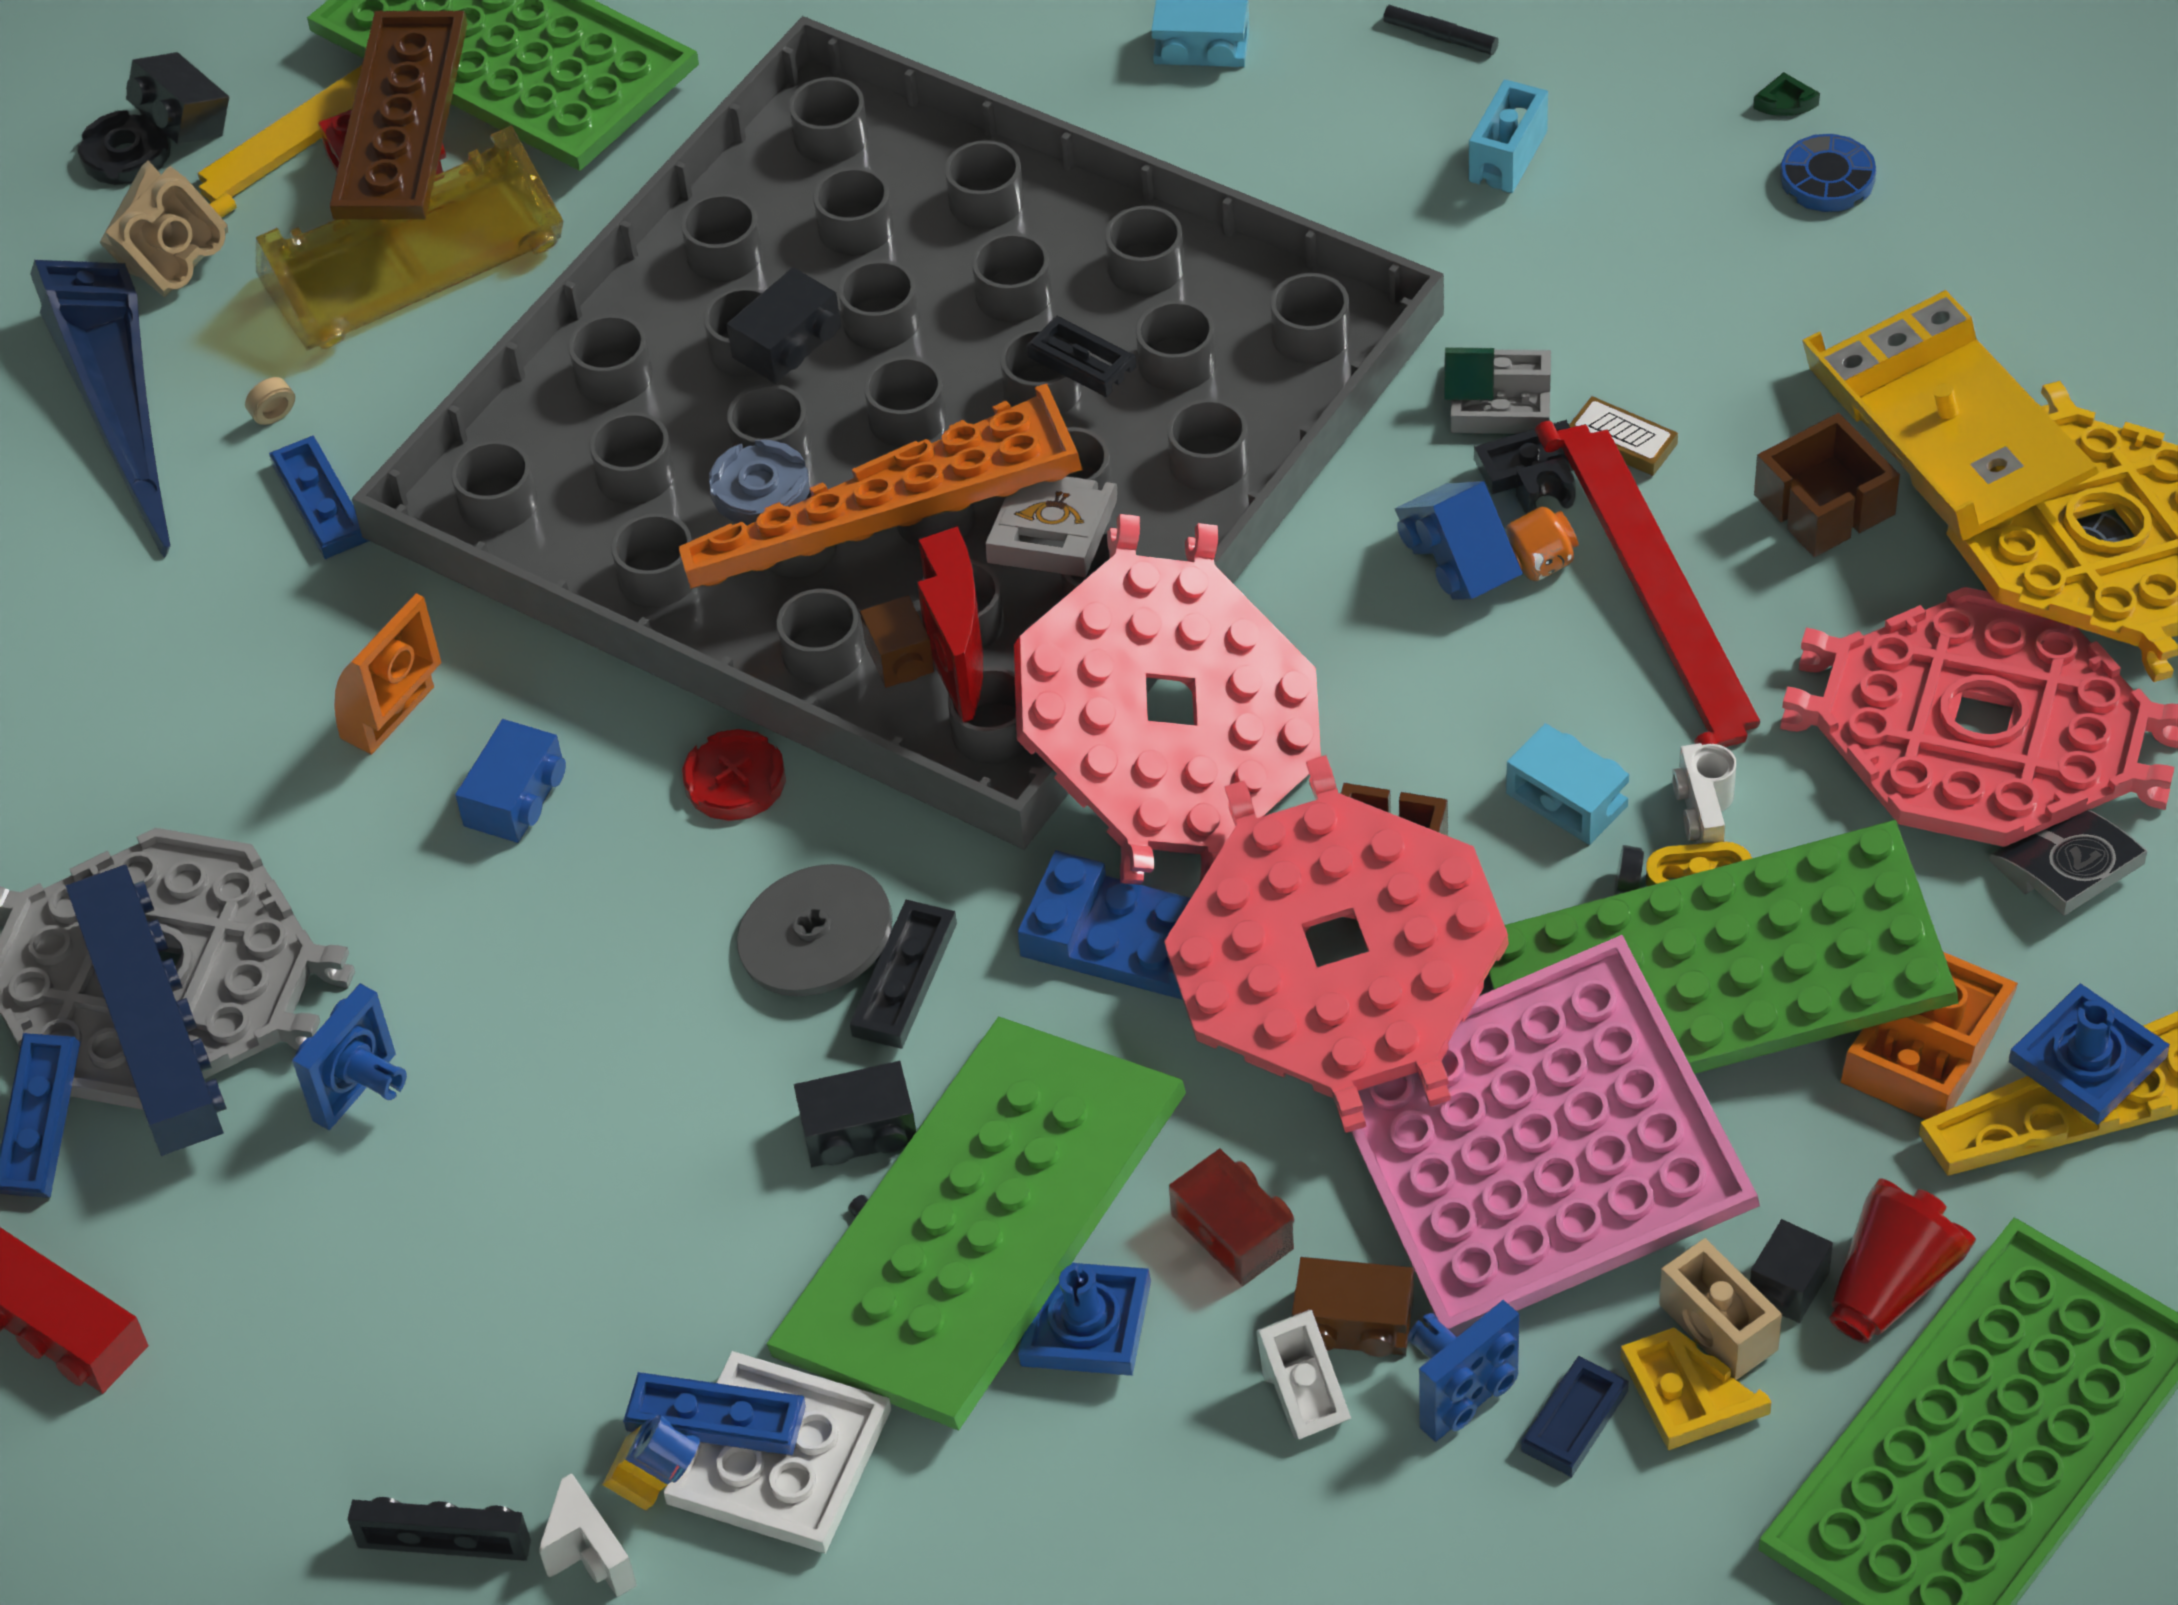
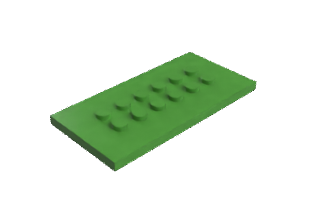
M998 1016L766 1343L771 1356L837 1383L890 1399V1404L959 1431L1059 1283L1061 1272L1074 1261L1185 1096L1186 1091L1183 1080Z

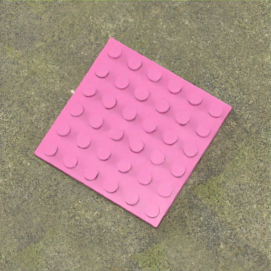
M1623 935L1479 996L1465 1021H1460L1448 1042L1449 1049L1441 1061L1448 1077L1449 1084H1447L1451 1101L1430 1107L1418 1072L1358 1091L1364 1110L1362 1113L1366 1121V1127L1351 1131L1352 1137L1434 1315L1457 1337L1502 1300L1506 1301L1516 1311L1760 1206L1754 1187Z

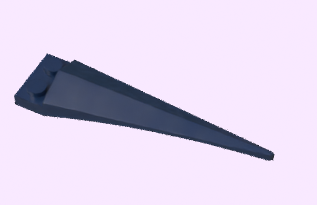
M34 260L30 275L42 305L40 314L155 544L165 558L171 544L160 491L150 426L138 298L125 263Z

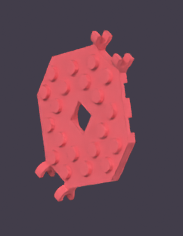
M1119 514L1117 517V528H1110L1107 532L1110 559L1021 634L1014 644L1017 741L1031 755L1036 752L1057 773L1054 779L1083 808L1088 805L1109 827L1106 832L1121 846V883L1141 885L1144 882V872L1151 873L1154 870L1152 850L1200 854L1202 866L1201 883L1235 828L1224 786L1245 780L1255 814L1259 818L1268 814L1289 792L1310 775L1306 761L1321 757L1316 668L1214 565L1218 545V525L1198 523L1195 527V538L1188 537L1185 540L1187 561L1137 556L1136 548L1140 535V516ZM1146 678L1180 681L1185 684L1192 692L1194 725L1148 721Z
M1963 587L1948 593L1945 602L1925 610L1920 605L1886 619L1885 627L1864 636L1858 631L1846 637L1837 638L1816 629H1805L1801 642L1803 653L1799 662V670L1817 673L1824 671L1829 666L1833 667L1823 697L1811 695L1798 688L1787 687L1783 699L1782 708L1785 710L1780 729L1799 732L1808 729L1811 725L1817 726L1899 825L2006 847L2129 792L2137 793L2139 799L2148 806L2166 810L2175 767L2162 764L2138 763L2145 731L2152 732L2153 737L2159 743L2178 749V704L2170 703L2164 705L2150 701L2140 688L2133 690L2120 676L2121 667L2097 641L2091 643L2077 627L1997 603L1988 591ZM1962 697L2013 707L2007 731L1996 734H1982L1964 729L1956 722Z
M1324 755L1306 761L1311 777L1309 778V784L1316 799L1311 802L1257 818L1245 780L1224 786L1235 828L1168 934L1164 944L1196 1040L1215 1049L1219 1045L1244 1056L1245 1062L1283 1078L1288 1074L1312 1084L1314 1091L1334 1099L1344 1131L1348 1133L1366 1127V1121L1362 1113L1364 1110L1358 1093L1362 1089L1418 1072L1430 1107L1451 1101L1447 1087L1449 1081L1441 1061L1449 1049V1040L1460 1021L1464 1022L1484 988L1486 976L1495 961H1500L1509 945L1508 932L1474 846L1338 793L1327 756ZM1340 917L1355 919L1368 952L1317 967L1305 936L1311 926Z

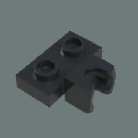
M1567 420L1553 423L1557 431L1571 428ZM1535 429L1474 446V461L1491 494L1516 488V497L1525 514L1538 508L1536 501L1542 496L1556 498L1560 505L1566 509L1573 506L1576 496L1575 479L1571 472L1573 469L1562 448L1554 452H1546L1543 449Z

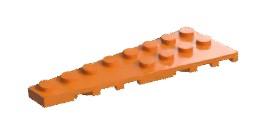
M1044 384L1035 387L1037 396L1011 407L1007 401L993 406L995 415L978 423L967 424L964 420L950 425L949 429L941 436V439L933 443L927 439L920 442L914 441L852 469L854 478L828 489L823 482L809 488L812 497L790 507L783 506L780 502L764 508L765 511L758 516L756 522L746 526L743 522L735 525L730 523L679 546L690 588L701 585H717L728 577L751 570H766L783 560L800 555L812 556L820 553L826 547L849 540H865L874 533L895 526H911L928 516L945 511H960L970 506L971 503L994 496H1009L1016 493L1020 488L1043 481H1059L1070 473L1082 470L1078 452L1048 385Z

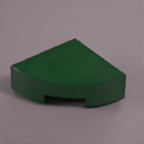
M1783 72L1754 96L1753 109L1774 116L1799 115L1819 105L1820 93Z

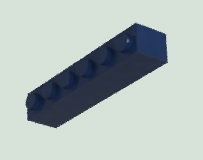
M127 864L65 885L148 1124L161 1156L224 1134L217 1113L227 1108L216 1078L205 1082L202 1074L203 1071L212 1069L202 1039L190 1041L188 1031L196 1029L197 1025L187 998L176 1001L173 994L174 991L183 987L173 959L162 961L159 952L169 948L158 919L147 922L145 913L154 911V907L145 882L141 881L134 884Z

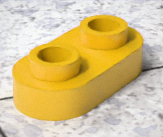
M1733 842L1662 847L1654 851L1647 860L1646 885L1651 886L1669 881L1668 878L1677 879L1751 859L1752 856L1743 846Z

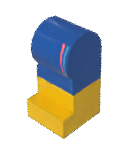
M657 1415L653 1419L650 1418L625 1437L602 1485L646 1511L654 1505L659 1492L671 1482H677L684 1474L696 1454L700 1438L695 1435H683L678 1432L662 1415Z

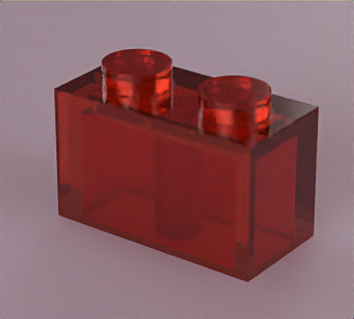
M1221 1148L1169 1184L1171 1216L1242 1286L1249 1283L1294 1249L1293 1223L1295 1220L1287 1204L1277 1196L1271 1198L1258 1185L1251 1169L1242 1161L1235 1163Z

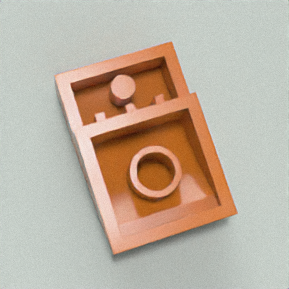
M416 593L344 668L337 681L334 708L340 739L371 755L434 688L431 674L442 662L423 596Z
M1945 952L1943 953L1957 989L1959 1003L1863 1029L1847 1051L1840 1082L1925 1120L1954 1108L1989 1047L2018 985L2017 982Z

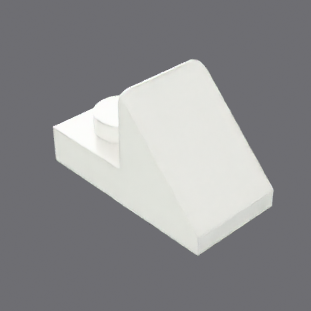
M1307 1310L1257 1330L1264 1380L1274 1384L1295 1439H1302L1352 1419L1312 1310Z
M571 1473L562 1478L540 1545V1555L548 1577H552L582 1559L592 1579L596 1583L605 1579L616 1597H619L637 1586L630 1558L574 1475Z

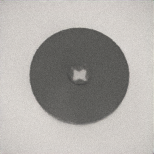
M824 864L800 869L771 884L754 900L746 911L737 937V947L741 962L749 976L758 985L773 993L786 996H811L834 990L862 974L881 954L891 933V905L879 882L858 868L840 864Z

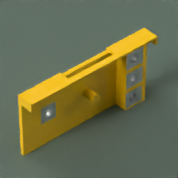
M1947 290L1828 349H1825L1820 331L1802 340L1810 370L1856 422L1862 420L1910 474L1912 485L1962 542L2099 474L2096 464L1977 340L1972 317ZM1996 466L2006 467L2005 469L1999 472L1990 471L1993 467Z

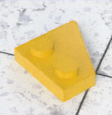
M1674 1327L1621 1346V1360L1668 1451L1771 1413L1772 1402L1767 1394L1760 1389L1754 1394L1731 1377L1730 1367L1716 1357L1702 1353L1694 1341Z

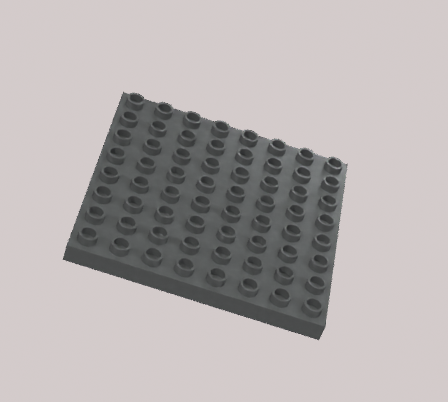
M802 16L352 497V501L364 539L1025 850L1069 793L1054 779L1057 773L1036 752L1031 755L1017 741L1014 644L1019 636L1110 559L1107 532L1110 528H1117V517L1119 514L1140 516V535L1136 548L1137 556L1187 561L1185 540L1188 537L1195 538V527L1198 523L1218 525V545L1214 565L1234 583L1444 315V274ZM794 267L837 293L841 327L831 339L824 341L811 352L798 368L791 370L775 384L732 358L727 323L788 270ZM1057 315L1135 355L1136 368L1131 373L1125 371L1124 380L1119 385L1112 384V392L1107 398L1028 357L1027 344ZM1054 335V337H1056V338H1058V339L1064 341L1065 343H1067V344H1069V345H1071V346L1073 345V344L1070 343L1069 341H1067V340H1065V339H1063V338H1061V337H1059V336H1057V335ZM1089 352V355L1095 357L1096 359H1098V360H1100V361H1102V362H1104V363H1106V364H1108V365H1110V366L1113 365V364H1111V363H1109V362L1103 360L1102 358H1100V357H1098V356H1096V355H1094V354H1092V353ZM1047 384L1076 447L1082 470L1070 473L1067 477L1095 480L1098 483V490H1102L1106 482L1117 484V501L1086 577L987 563L986 541L1006 496H994L974 502L960 511H945L928 516L911 526H895L874 533L865 540H849L826 547L820 553L812 556L800 555L783 560L766 570H751L737 574L712 586L701 585L690 588L678 548L730 523L732 525L737 524L718 512L711 500L709 473L716 459L731 447L742 444L743 448L756 446L755 440H772L785 443L798 451L804 459L809 473V488L823 482L830 489L854 478L852 469L914 441L920 442L927 439L933 443L940 440L950 425L964 420L967 424L978 423L995 415L993 406L1001 402L1007 401L1013 407L1036 397L1035 387ZM809 489V494H808V496H807L806 499L812 497V496H811V493H810V489ZM957 526L966 544L973 569L983 649V681L980 699L973 720L964 723L934 663L933 673L921 676L910 682H903L885 688L865 645L860 615L861 610L909 595L923 623L917 583L924 580L919 539ZM1019 535L1020 542L1063 548L1065 543L1064 541ZM1146 678L1147 693L1158 679Z

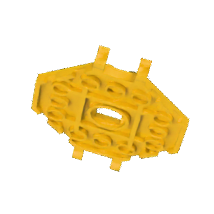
M2061 381L2045 384L2042 386L2041 394L2048 404L2041 406L2042 409L2096 464L2099 474L1963 542L1949 526L1946 534L1997 603L2137 646L2141 650L2144 668L2153 682L2171 678L2174 669L2167 659L2178 656V644L2172 639V637L2178 636V445L2163 441L2165 433L2126 421L2123 428L2094 420L2096 412L2076 407ZM1996 466L1993 467L1990 471L1999 472L2005 469L2006 467ZM2114 509L2135 537L2118 542L2099 540L2087 534L2076 519Z

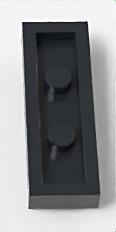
M905 900L850 1022L852 1037L903 1049L956 928L957 919L955 911Z
M377 1497L372 1499V1501L352 1499L347 1518L357 1547L363 1549L527 1561L531 1544L523 1513L497 1505L488 1506L485 1509L457 1507L444 1501H435L428 1505L401 1503L389 1497Z

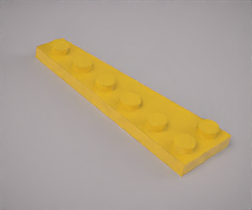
M2178 1011L2144 1025L2145 1028L2170 1044L2167 1058L2098 1125L2035 1080L2026 1076L1921 1121L1919 1135L1944 1172L1949 1176L2178 1115Z

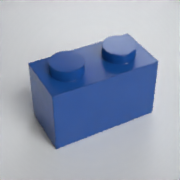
M502 719L455 794L463 826L519 843L529 825L533 826L538 821L542 812L543 802L552 787H557L564 777L566 761L562 758L557 735Z

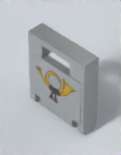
M1066 476L1059 481H1043L1020 488L1016 493L1006 496L986 541L987 563L1086 577L1115 507L1117 484L1106 482L1103 489L1098 490V483L1095 480ZM1019 535L1064 541L1065 543L1063 548L1020 542Z

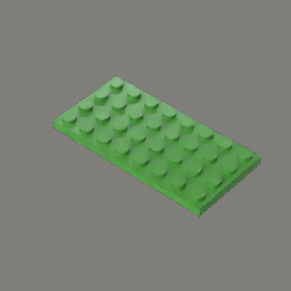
M327 0L307 17L311 32L364 59L375 11H465L468 25L451 105L578 171L587 166L699 65L697 51L595 0Z
M1896 820L1506 924L1509 945L1500 961H1495L1489 971L1495 990L1623 935L1694 1074L1959 1003L1956 986Z
M2013 1217L1761 1536L1758 1551L1844 1605H2016L2177 1391L2178 1312Z

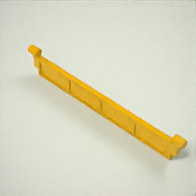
M362 65L198 172L199 180L203 183L199 186L201 195L211 202L210 206L221 218L237 208L232 198L233 196L321 139L322 136L318 122L352 110Z

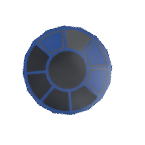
M1837 134L1811 135L1798 140L1786 150L1780 170L1782 188L1787 195L1790 192L1793 196L1797 197L1796 203L1805 208L1822 212L1844 211L1854 207L1855 201L1860 200L1862 197L1864 201L1871 194L1876 180L1874 156L1865 145L1850 137Z

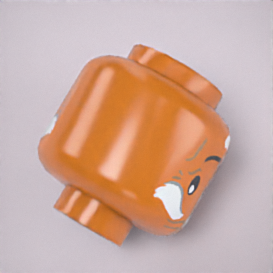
M1539 507L1509 523L1505 528L1523 574L1535 582L1568 566L1574 559L1573 548L1579 546L1575 532L1563 512L1558 511L1554 513L1547 507Z

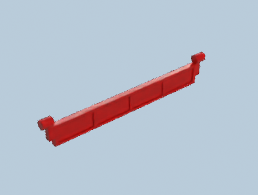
M1552 421L1541 422L1536 426L1535 433L1543 449L1546 452H1554L1559 448L1563 449L1708 731L1698 735L1694 743H1702V745L1717 744L1724 747L1745 743L1748 736L1746 731L1758 728L1761 721L1609 430L1591 433L1587 425L1583 424L1557 431Z

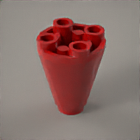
M1879 1178L1865 1199L1832 1301L1834 1311L1830 1315L1829 1320L1839 1331L1860 1343H1869L1873 1335L1882 1334L1965 1259L1976 1242V1238L1970 1231L1959 1224L1951 1222L1943 1215L1947 1207L1939 1198L1922 1189H1918L1912 1196L1886 1179Z

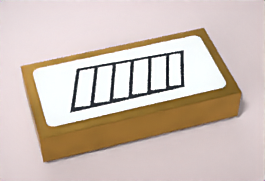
M1593 396L1590 397L1569 424L1570 427L1586 424L1591 433L1608 429L1626 465L1652 476L1655 475L1678 444V432Z

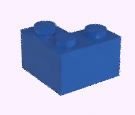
M1484 481L1444 484L1395 508L1400 520L1397 522V530L1401 540L1409 549H1412L1413 554L1434 555L1438 565L1435 569L1437 580L1441 588L1447 594H1450L1452 600L1473 599L1523 574Z

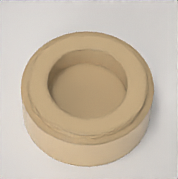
M279 377L268 378L258 383L248 393L245 400V408L258 424H273L283 419L291 411L295 402V393L284 379Z

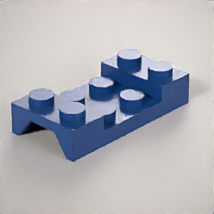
M1055 850L1017 931L1020 956L1183 1000L1166 953L1164 941L1191 898L1143 885L1121 883L1120 879L1106 876L1105 863Z

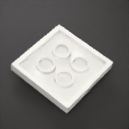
M732 1351L717 1381L718 1384L804 1396L806 1408L793 1456L700 1442L695 1456L677 1482H671L667 1485L664 1491L666 1504L826 1554L891 1412L890 1399Z

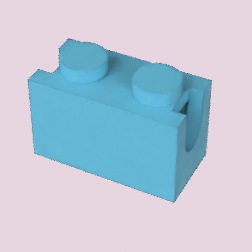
M1156 0L1152 24V39H1156L1153 54L1154 64L1245 67L1249 37L1248 0Z
M1506 79L1503 80L1469 139V182L1480 184L1484 178L1490 187L1502 189V191L1513 194L1547 133V90ZM1515 108H1524L1527 111L1518 124V113L1515 111Z
M1546 723L1507 761L1506 794L1588 845H1591L1628 807V798L1622 795L1620 791L1629 783V773L1624 771L1617 762L1608 758L1604 759L1584 747L1574 736L1568 733H1561Z

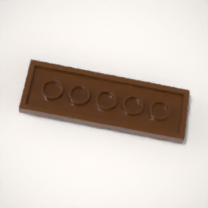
M465 11L374 12L330 202L333 220H426L468 25Z

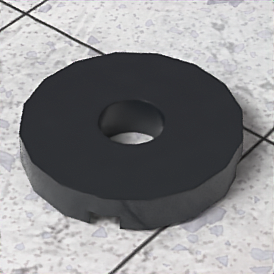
M128 110L114 111L96 119L85 128L81 135L83 141L80 146L78 144L79 158L86 173L99 182L113 185L132 183L147 160L159 170L167 161L171 150L170 137L141 112L140 115H129ZM124 143H132V145L127 148L115 149L116 147Z

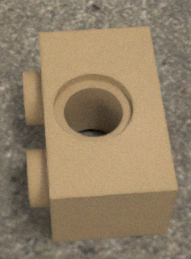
M1706 1238L1661 1268L1659 1305L1708 1355L1716 1357L1730 1367L1732 1378L1738 1380L1778 1351L1782 1313Z

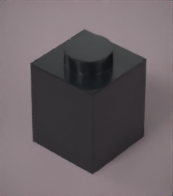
M1781 1219L1751 1268L1750 1283L1782 1313V1316L1800 1324L1830 1273L1833 1242Z

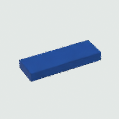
M314 435L269 453L276 473L324 559L369 542V540L362 537L354 505Z
M23 1033L0 1148V1194L51 1198L81 1043L75 1037Z
M638 1372L623 1422L626 1431L633 1432L650 1418L653 1419L657 1415H662L671 1423L675 1430L683 1435H695L700 1438L702 1443L793 1456L806 1403L804 1396Z

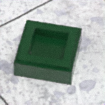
M1445 347L1444 400H1493L1494 348Z

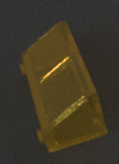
M512 125L491 134L490 138L494 144L492 148L487 149L481 155L477 149L473 150L468 154V162L435 176L426 220H333L303 234L300 228L297 227L290 231V239H284L278 228L256 237V273L264 288L307 351L317 346H320L321 349L335 346L344 340L346 333L530 251L533 254H540L558 243V239L561 238L564 221Z

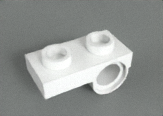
M1702 743L1681 746L1679 768L1672 769V784L1677 800L1685 799L1687 809L1683 811L1686 836L1688 841L1696 840L1697 844L1724 842L1725 823L1722 811L1726 810L1733 802L1736 776V758L1724 746L1717 744L1702 745Z

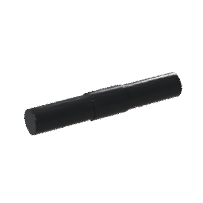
M1390 4L1384 11V22L1424 34L1434 39L1454 43L1490 55H1494L1498 47V37L1468 29L1449 21L1432 16L1429 17Z

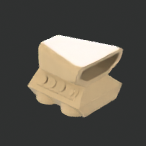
M147 160L137 173L102 236L100 243L118 263L126 264L130 274L142 278L165 298L173 289H179L188 284L192 278L194 267L204 256L214 255L222 248L225 235L228 233V225L187 178L171 166L160 174L151 162Z

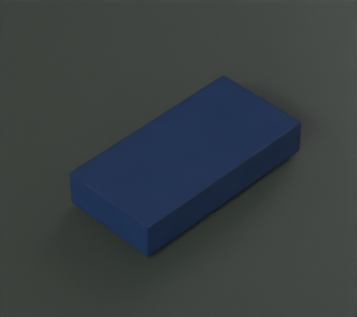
M1578 1355L1521 1441V1452L1572 1478L1627 1394L1629 1381Z

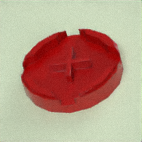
M743 729L720 731L707 737V743L703 744L699 749H697L696 745L688 753L682 768L686 796L695 809L710 818L727 821L751 818L767 810L781 796L786 783L783 755L776 746L775 748L774 745L770 744L768 738L764 735Z

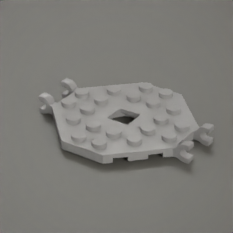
M154 828L137 836L138 844L113 856L106 851L69 869L71 876L44 889L41 883L22 892L11 891L0 886V926H4L0 934V1014L19 1048L23 1033L71 1036L81 1042L71 1097L144 1110L65 885L127 864L134 884L141 881L145 882L154 907V911L145 913L147 922L158 919L169 948L163 952L181 955L177 962L176 970L183 988L174 991L173 994L176 1001L184 998L188 1000L197 1025L196 1029L188 1031L190 1041L202 1039L212 1069L202 1072L204 1079L281 1041L287 1042L292 1048L298 1050L304 1040L313 1037L320 1023L319 1015L310 1013L294 1014L310 973L317 974L319 978L330 985L349 988L355 974V969L353 965L345 964L349 955L348 947L313 944L307 932L302 929L294 916L291 906L275 880L271 879L263 866L262 860L252 844Z

